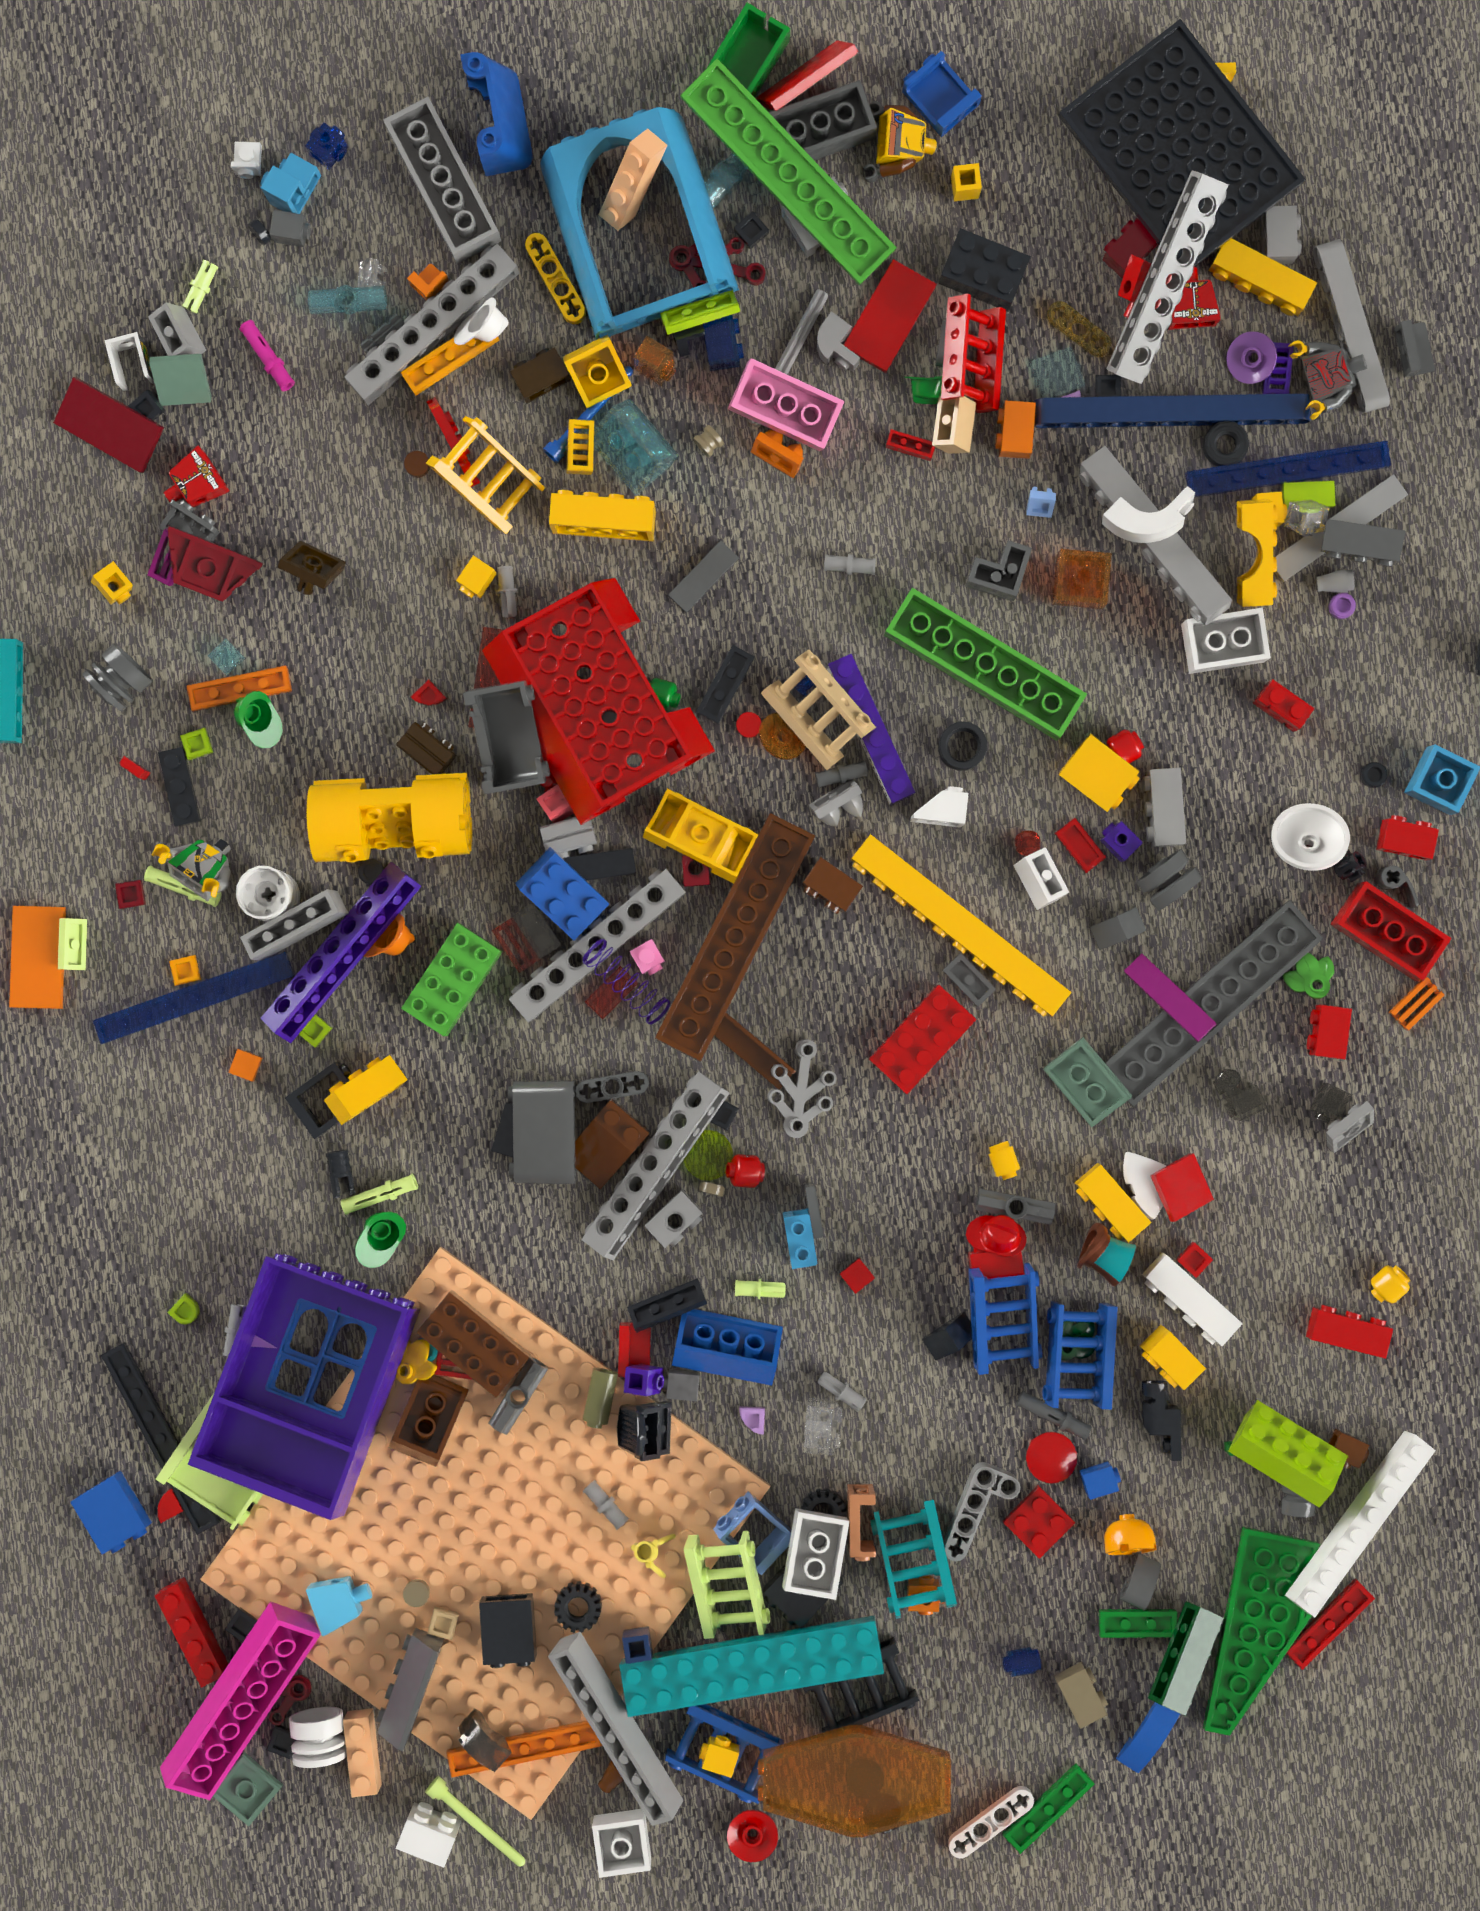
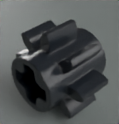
M1348 849L1345 856L1333 867L1340 879L1345 880L1349 878L1350 882H1354L1362 877L1361 875L1365 874L1363 869L1366 867V861L1359 852L1351 853Z

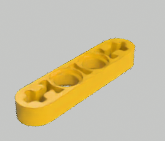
M540 233L529 235L525 242L527 253L564 319L570 324L581 323L586 314L584 304L548 240ZM534 241L538 243L543 242L541 249L545 256L541 259L536 249L531 250L533 247L532 242ZM546 262H553L557 266L556 271L552 274H546L542 271L543 265ZM558 284H566L569 287V291L564 296H558L555 293V287ZM570 299L575 309L580 308L577 317H574L573 314L568 315L570 309L567 301Z

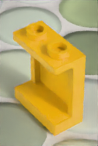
M1092 733L1086 737L1059 772L1062 778L1106 812L1110 808L1115 810L1124 799L1121 795L1125 789L1131 790L1140 779L1137 776L1139 770L1136 767H1133Z

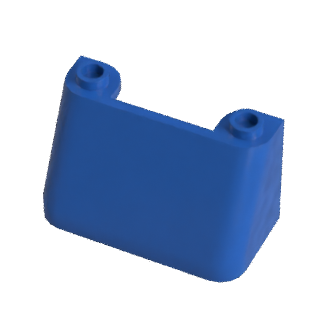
M479 52L461 54L462 67L466 74L469 90L475 89L479 91L484 100H490L494 126L482 129L477 136V147L485 176L523 170L529 167L533 160V153L516 72Z

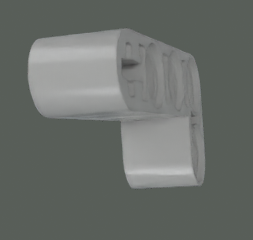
M979 1462L974 1465L943 1539L946 1556L950 1560L961 1561L967 1555L991 1493L1004 1499H1014L1019 1494L1020 1483L1014 1474L986 1462ZM982 1470L990 1472V1477L986 1481L977 1479L978 1473ZM1005 1480H1012L1014 1482L1012 1489L1008 1491L1002 1490L1001 1484ZM978 1494L981 1496L979 1503L971 1505L967 1502L969 1496ZM962 1518H969L971 1520L970 1526L964 1529L958 1527V1522ZM958 1540L960 1549L956 1548L954 1552H952L950 1545L954 1546Z

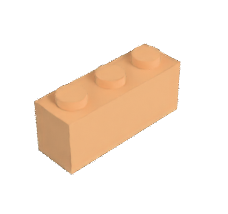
M373 1708L348 1711L343 1719L351 1797L377 1795L382 1782Z

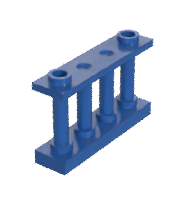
M1024 1263L1025 1275L989 1279L987 1276H983L979 1268L969 1269L973 1365L979 1375L989 1374L988 1364H992V1361L1028 1357L1033 1368H1039V1359L1042 1358V1347L1038 1343L1036 1287L1039 1286V1275L1037 1271H1034L1030 1263ZM1025 1285V1299L992 1303L985 1301V1292H988L989 1289ZM1026 1309L1027 1323L994 1327L986 1324V1316H990V1313ZM1027 1333L1028 1347L995 1351L988 1349L987 1340H991V1337Z
M1051 1301L1050 1308L1047 1310L1049 1339L1046 1385L1043 1386L1042 1390L1045 1404L1052 1408H1058L1059 1398L1092 1399L1093 1405L1101 1409H1112L1117 1306L1109 1303H1099V1309L1096 1312L1064 1311L1063 1304ZM1063 1321L1096 1322L1098 1325L1097 1335L1094 1338L1062 1337ZM1062 1347L1095 1348L1096 1361L1093 1363L1061 1362ZM1060 1373H1091L1095 1376L1094 1386L1092 1389L1060 1388Z
M708 1704L687 1707L686 1714L690 1715L691 1720L676 1752L667 1748L665 1761L675 1770L681 1771L684 1769L737 1794V1797L746 1803L755 1802L758 1804L760 1801V1791L756 1790L755 1787L769 1757L773 1756V1754L778 1757L781 1756L784 1749V1740ZM706 1722L712 1725L714 1731L711 1736L713 1737L717 1735L723 1736V1734L726 1735L727 1733L736 1736V1744L739 1745V1756L735 1769L746 1745L751 1743L759 1747L760 1754L746 1784L702 1769V1759L696 1762L685 1756L700 1724Z

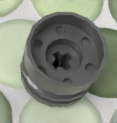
M113 643L102 654L103 659L108 665L104 668L102 665L94 662L92 667L98 675L86 669L83 672V676L89 682L92 690L102 700L123 712L127 706L120 697L122 696L132 703L134 698L128 689L132 687L134 690L142 693L153 680L133 658L117 644Z

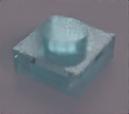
M226 638L208 655L226 675L245 659Z

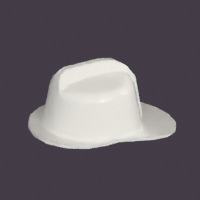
M489 298L479 309L461 323L454 335L455 344L463 345L473 338L490 342L503 332L508 326V320L496 308L495 298Z

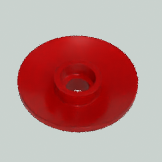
M743 1811L736 1815L729 1824L727 1830L728 1846L732 1853L743 1861H762L768 1858L777 1846L778 1830L776 1824L769 1815L762 1811ZM750 1829H755L757 1831V1835L751 1837L748 1835V1831Z

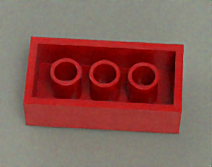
M1367 881L1359 882L1330 924L1414 981L1425 980L1452 939Z
M936 985L868 1060L905 1094H908L977 1019L940 985Z

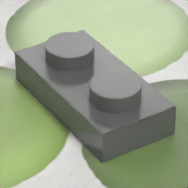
M959 953L942 970L977 1007L996 990L962 953Z

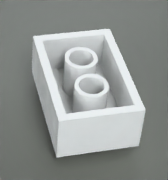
M1263 608L1224 613L1206 626L1201 621L1197 622L1194 618L1187 619L1181 624L1189 674L1264 663L1271 658Z
M795 1508L782 1587L785 1591L836 1600L849 1527V1520L846 1517Z

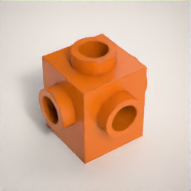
M930 1575L908 1579L907 1596L937 1590V1587H940L939 1579H934ZM940 1600L910 1606L908 1611H918L921 1615H932L933 1612H939Z

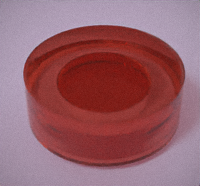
M1034 831L1019 833L1015 838L1017 852L1028 856L1039 851L1041 848L1040 836Z

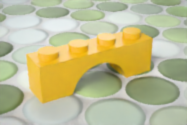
M1268 499L1237 501V527L1249 532L1257 546V556L1253 566L1245 574L1237 577V603L1242 607L1273 605V598L1277 596V586L1273 582V572L1277 571L1276 557H1273V547L1277 545L1276 531H1273V521L1277 520V507Z

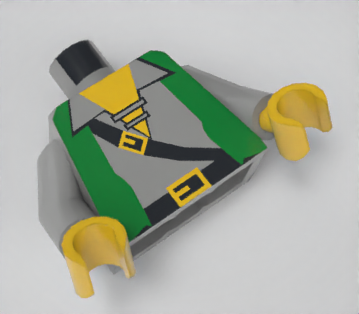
M219 839L213 846H210L203 840H197L193 844L176 848H169L164 844H157L155 846L152 856H159L158 862L160 864L169 861L170 876L207 902L211 897L215 898L217 893L229 887L231 871L228 858L225 855L231 848L224 840Z

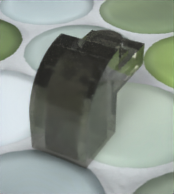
M474 1708L459 1725L458 1730L461 1737L458 1740L471 1757L486 1768L495 1772L512 1753L504 1736L490 1729L482 1712Z

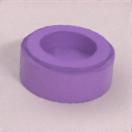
M1347 593L1335 595L1329 602V612L1337 619L1348 618L1356 608L1354 598Z

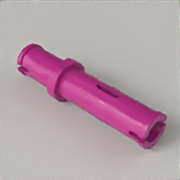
M253 320L244 322L239 330L244 334L253 350L265 365L264 369L267 374L272 375L282 392L292 388L295 381L284 368L283 360L276 356Z

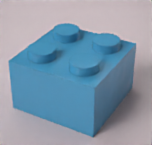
M1436 744L1426 747L1404 793L1448 815L1459 813L1480 770V766Z

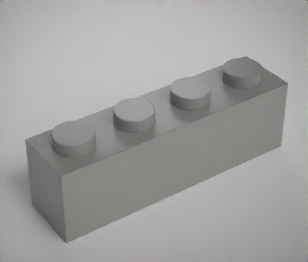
M327 889L240 938L250 959L263 961L349 913L339 892Z

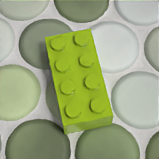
M1259 1400L1245 1414L1228 1452L1317 1507H1320L1333 1493L1348 1457L1345 1453Z

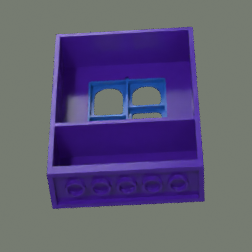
M276 1253L275 1257H265L187 1465L318 1516L333 1520L344 1516L420 1309L414 1307L415 1302L402 1297H394L392 1299L390 1298V1292L378 1288L376 1290L372 1288L368 1290L366 1289L368 1285L363 1282L348 1279L344 1281V1275L333 1271L320 1272V1266L308 1262H299L298 1264L296 1263L298 1258ZM310 1309L320 1310L328 1320V1330L319 1354L316 1357L295 1351L290 1347L291 1339L301 1315ZM346 1324H358L366 1332V1346L362 1357L358 1360L333 1350L336 1336L339 1330ZM256 1335L277 1348L251 1347ZM286 1359L305 1365L312 1371L302 1396L278 1389L275 1385L283 1361ZM328 1362H334L350 1368L355 1373L345 1403L340 1411L333 1410L314 1401V1395Z

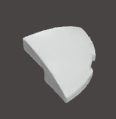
M1126 1152L1123 1165L1125 1184H1130L1132 1192L1136 1195L1131 1197L1132 1201L1146 1217L1153 1220L1157 1217L1163 1204L1150 1175L1166 1167V1165L1138 1154Z

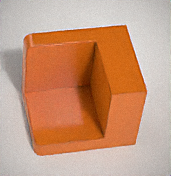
M429 264L419 275L413 271L407 278L410 286L425 300L432 296L435 297L449 281L447 274L444 271L440 272L433 264Z

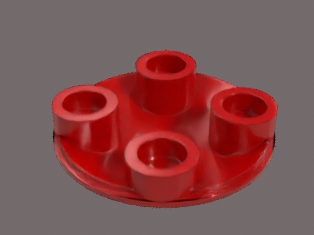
M1046 1432L1030 1441L1026 1453V1462L1030 1472L1038 1480L1045 1483H1058L1067 1479L1073 1473L1077 1464V1452L1073 1443L1065 1435L1056 1432Z

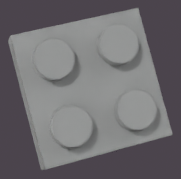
M1368 1101L1362 1105L1360 1103L1354 1105L1348 1111L1347 1117L1341 1121L1337 1119L1327 1127V1146L1333 1153L1374 1123V1108Z

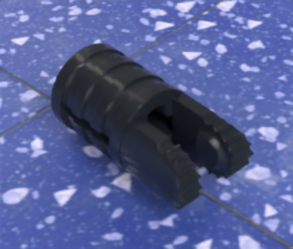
M348 1149L325 1153L329 1166L333 1199L340 1198L341 1191L338 1178L345 1177L348 1195L356 1194L353 1174L350 1169Z

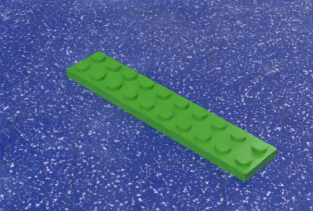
M718 59L680 95V98L859 286L896 250L897 247Z

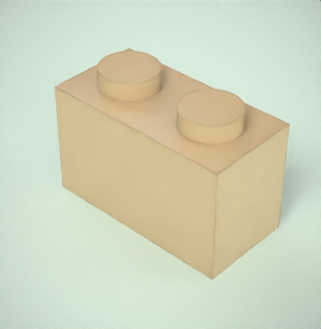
M940 396L938 398L932 446L948 454L970 453L976 402L965 396L950 400H941Z

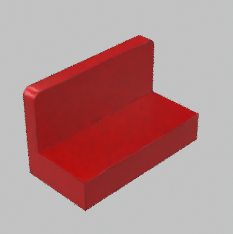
M620 1322L618 1377H625L627 1366L637 1364L650 1365L651 1327L637 1333L632 1323Z

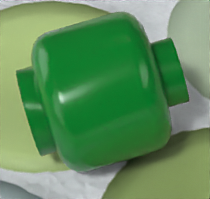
M653 678L649 683L666 713L670 712L672 708H677L681 698V694L677 693V685L674 682L661 678Z

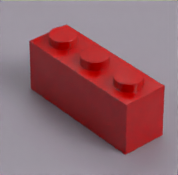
M1323 1304L1321 1309L1312 1308L1306 1332L1307 1338L1386 1359L1393 1328L1387 1326L1385 1320L1371 1317L1370 1321L1361 1319V1314L1346 1311L1345 1315L1336 1313L1337 1308Z

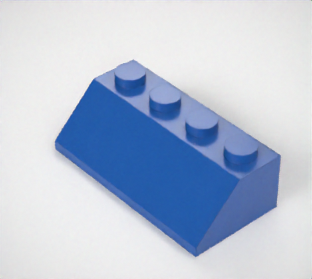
M697 1309L691 1310L681 1316L672 1366L772 1386L777 1368L783 1327Z

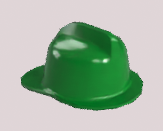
M904 376V378L911 379L913 401L915 403H938V398L941 396L942 376L931 378Z
M253 691L245 697L236 699L237 704L234 709L235 721L243 728L249 740L259 748L275 746L281 738L283 729L280 716L268 696L261 691Z
M391 1211L376 1213L366 1220L364 1230L355 1246L356 1258L364 1267H380L393 1255L406 1232V1224L399 1214Z

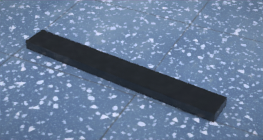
M124 1342L102 1354L101 1357L158 1464L163 1469L179 1445V1442ZM170 1484L196 1535L221 1522L217 1514Z

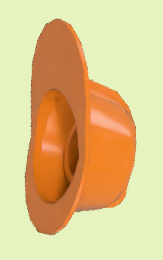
M401 914L396 916L363 957H373L381 953L396 956L415 940L414 935L405 925L404 917Z

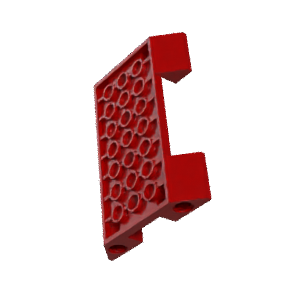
M616 578L589 583L503 630L482 650L500 684L526 681L528 685L533 686L535 700H531L543 760L548 761L550 772L580 825L626 801L625 796L666 773H669L671 776L715 752L690 707L666 713L624 640L621 632L639 623L640 620ZM557 624H563L566 626L567 631L562 636H556L552 632L553 627ZM583 667H587L592 671L591 676L585 680L577 676L578 670ZM606 711L616 713L617 718L613 723H605L602 720V715ZM631 755L641 757L642 762L638 767H630L627 764V759Z

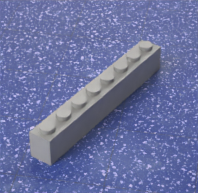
M1106 446L1080 464L1081 474H1079L1081 481L1085 486L1093 488L1096 492L1095 497L1102 506L1106 505L1110 508L1122 497L1139 511L1147 513L1159 511ZM1177 532L1161 541L1138 543L1142 548L1144 558L1149 563L1153 562L1159 569L1157 572L1165 583L1169 581L1174 588L1175 596L1179 601L1187 603L1190 607V614L1197 622L1201 621L1206 626L1230 608L1232 599Z
M581 1632L560 1638L548 1658L652 1826L673 1820L683 1802V1798L634 1718L628 1717L626 1705Z

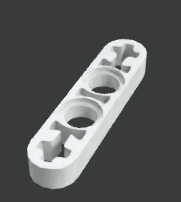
M1024 1786L1013 1788L955 1831L948 1840L951 1854L956 1858L967 1857L1027 1813L1034 1804L1031 1791ZM1021 1794L1023 1797L1027 1795L1026 1804L1018 1802L1014 1805L1018 1801L1017 1795ZM1008 1801L1011 1802V1805H1014V1808L1016 1810L1014 1813L1012 1812L1010 1805L1007 1804ZM1004 1808L1008 1811V1816L1005 1820L999 1821L994 1818V1813L997 1809ZM979 1823H983L988 1827L987 1832L982 1836H978L973 1832L974 1827ZM969 1831L971 1838L975 1841L974 1843H971V1840L968 1839L966 1832ZM956 1840H959L960 1842L965 1841V1848L963 1850H961L959 1847L955 1849Z

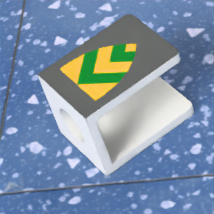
M138 332L104 340L115 383L123 391L128 389L118 352L137 347L144 376L154 384L146 342Z

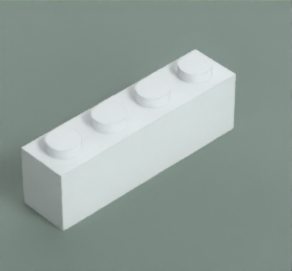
M1163 1252L1142 1274L1147 1279L1144 1284L1155 1294L1158 1290L1166 1296L1163 1301L1174 1311L1179 1308L1185 1313L1182 1318L1193 1328L1198 1325L1204 1331L1201 1335L1212 1345L1217 1342L1223 1346L1243 1324Z

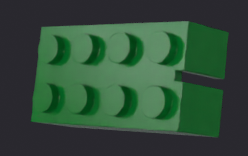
M747 2L708 67L718 59L755 98L790 41V28L770 17L768 20V31L765 30L766 13Z

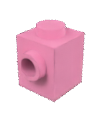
M653 939L630 951L642 974L648 972L649 976L663 969L661 964L665 960Z

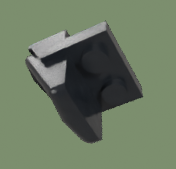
M660 1401L641 1405H621L617 1422L619 1448L634 1455L640 1461L660 1459V1455L670 1454L672 1402Z

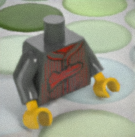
M1297 340L1288 346H1295L1298 349V353L1289 355L1292 359L1302 354L1305 355L1301 359L1313 396V401L1305 409L1314 408L1316 410L1310 416L1312 420L1316 419L1321 412L1326 413L1341 407L1352 394V388L1357 385L1354 373L1367 369L1363 354L1349 359L1347 351L1340 349L1336 344L1326 342L1303 343Z

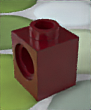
M686 855L682 856L684 887L710 885L709 867L702 864L703 871L699 875H692L688 867L691 862L696 860Z

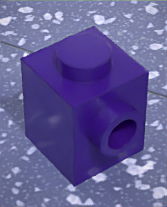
M1122 821L1116 825L1113 822L1110 823L1101 832L1104 837L1100 842L1120 862L1125 861L1143 843Z
M645 1364L627 1366L624 1393L640 1396H651L661 1393L664 1385L663 1367Z

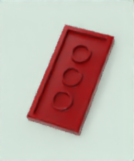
M835 41L755 99L764 108L777 111L855 56L858 52L855 44Z
M893 259L844 346L858 355L863 361L887 373L937 284Z

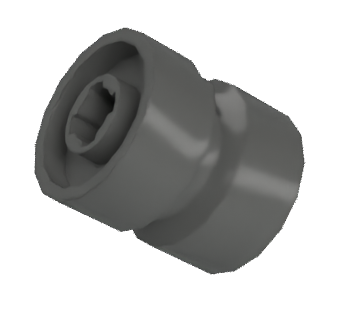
M1281 1484V1491L1286 1494L1281 1501L1282 1514L1293 1517H1312L1315 1515L1314 1504Z

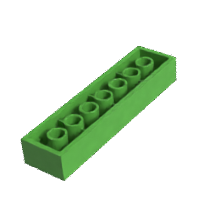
M914 588L908 593L884 634L891 641L1056 741L1061 738L1087 693Z

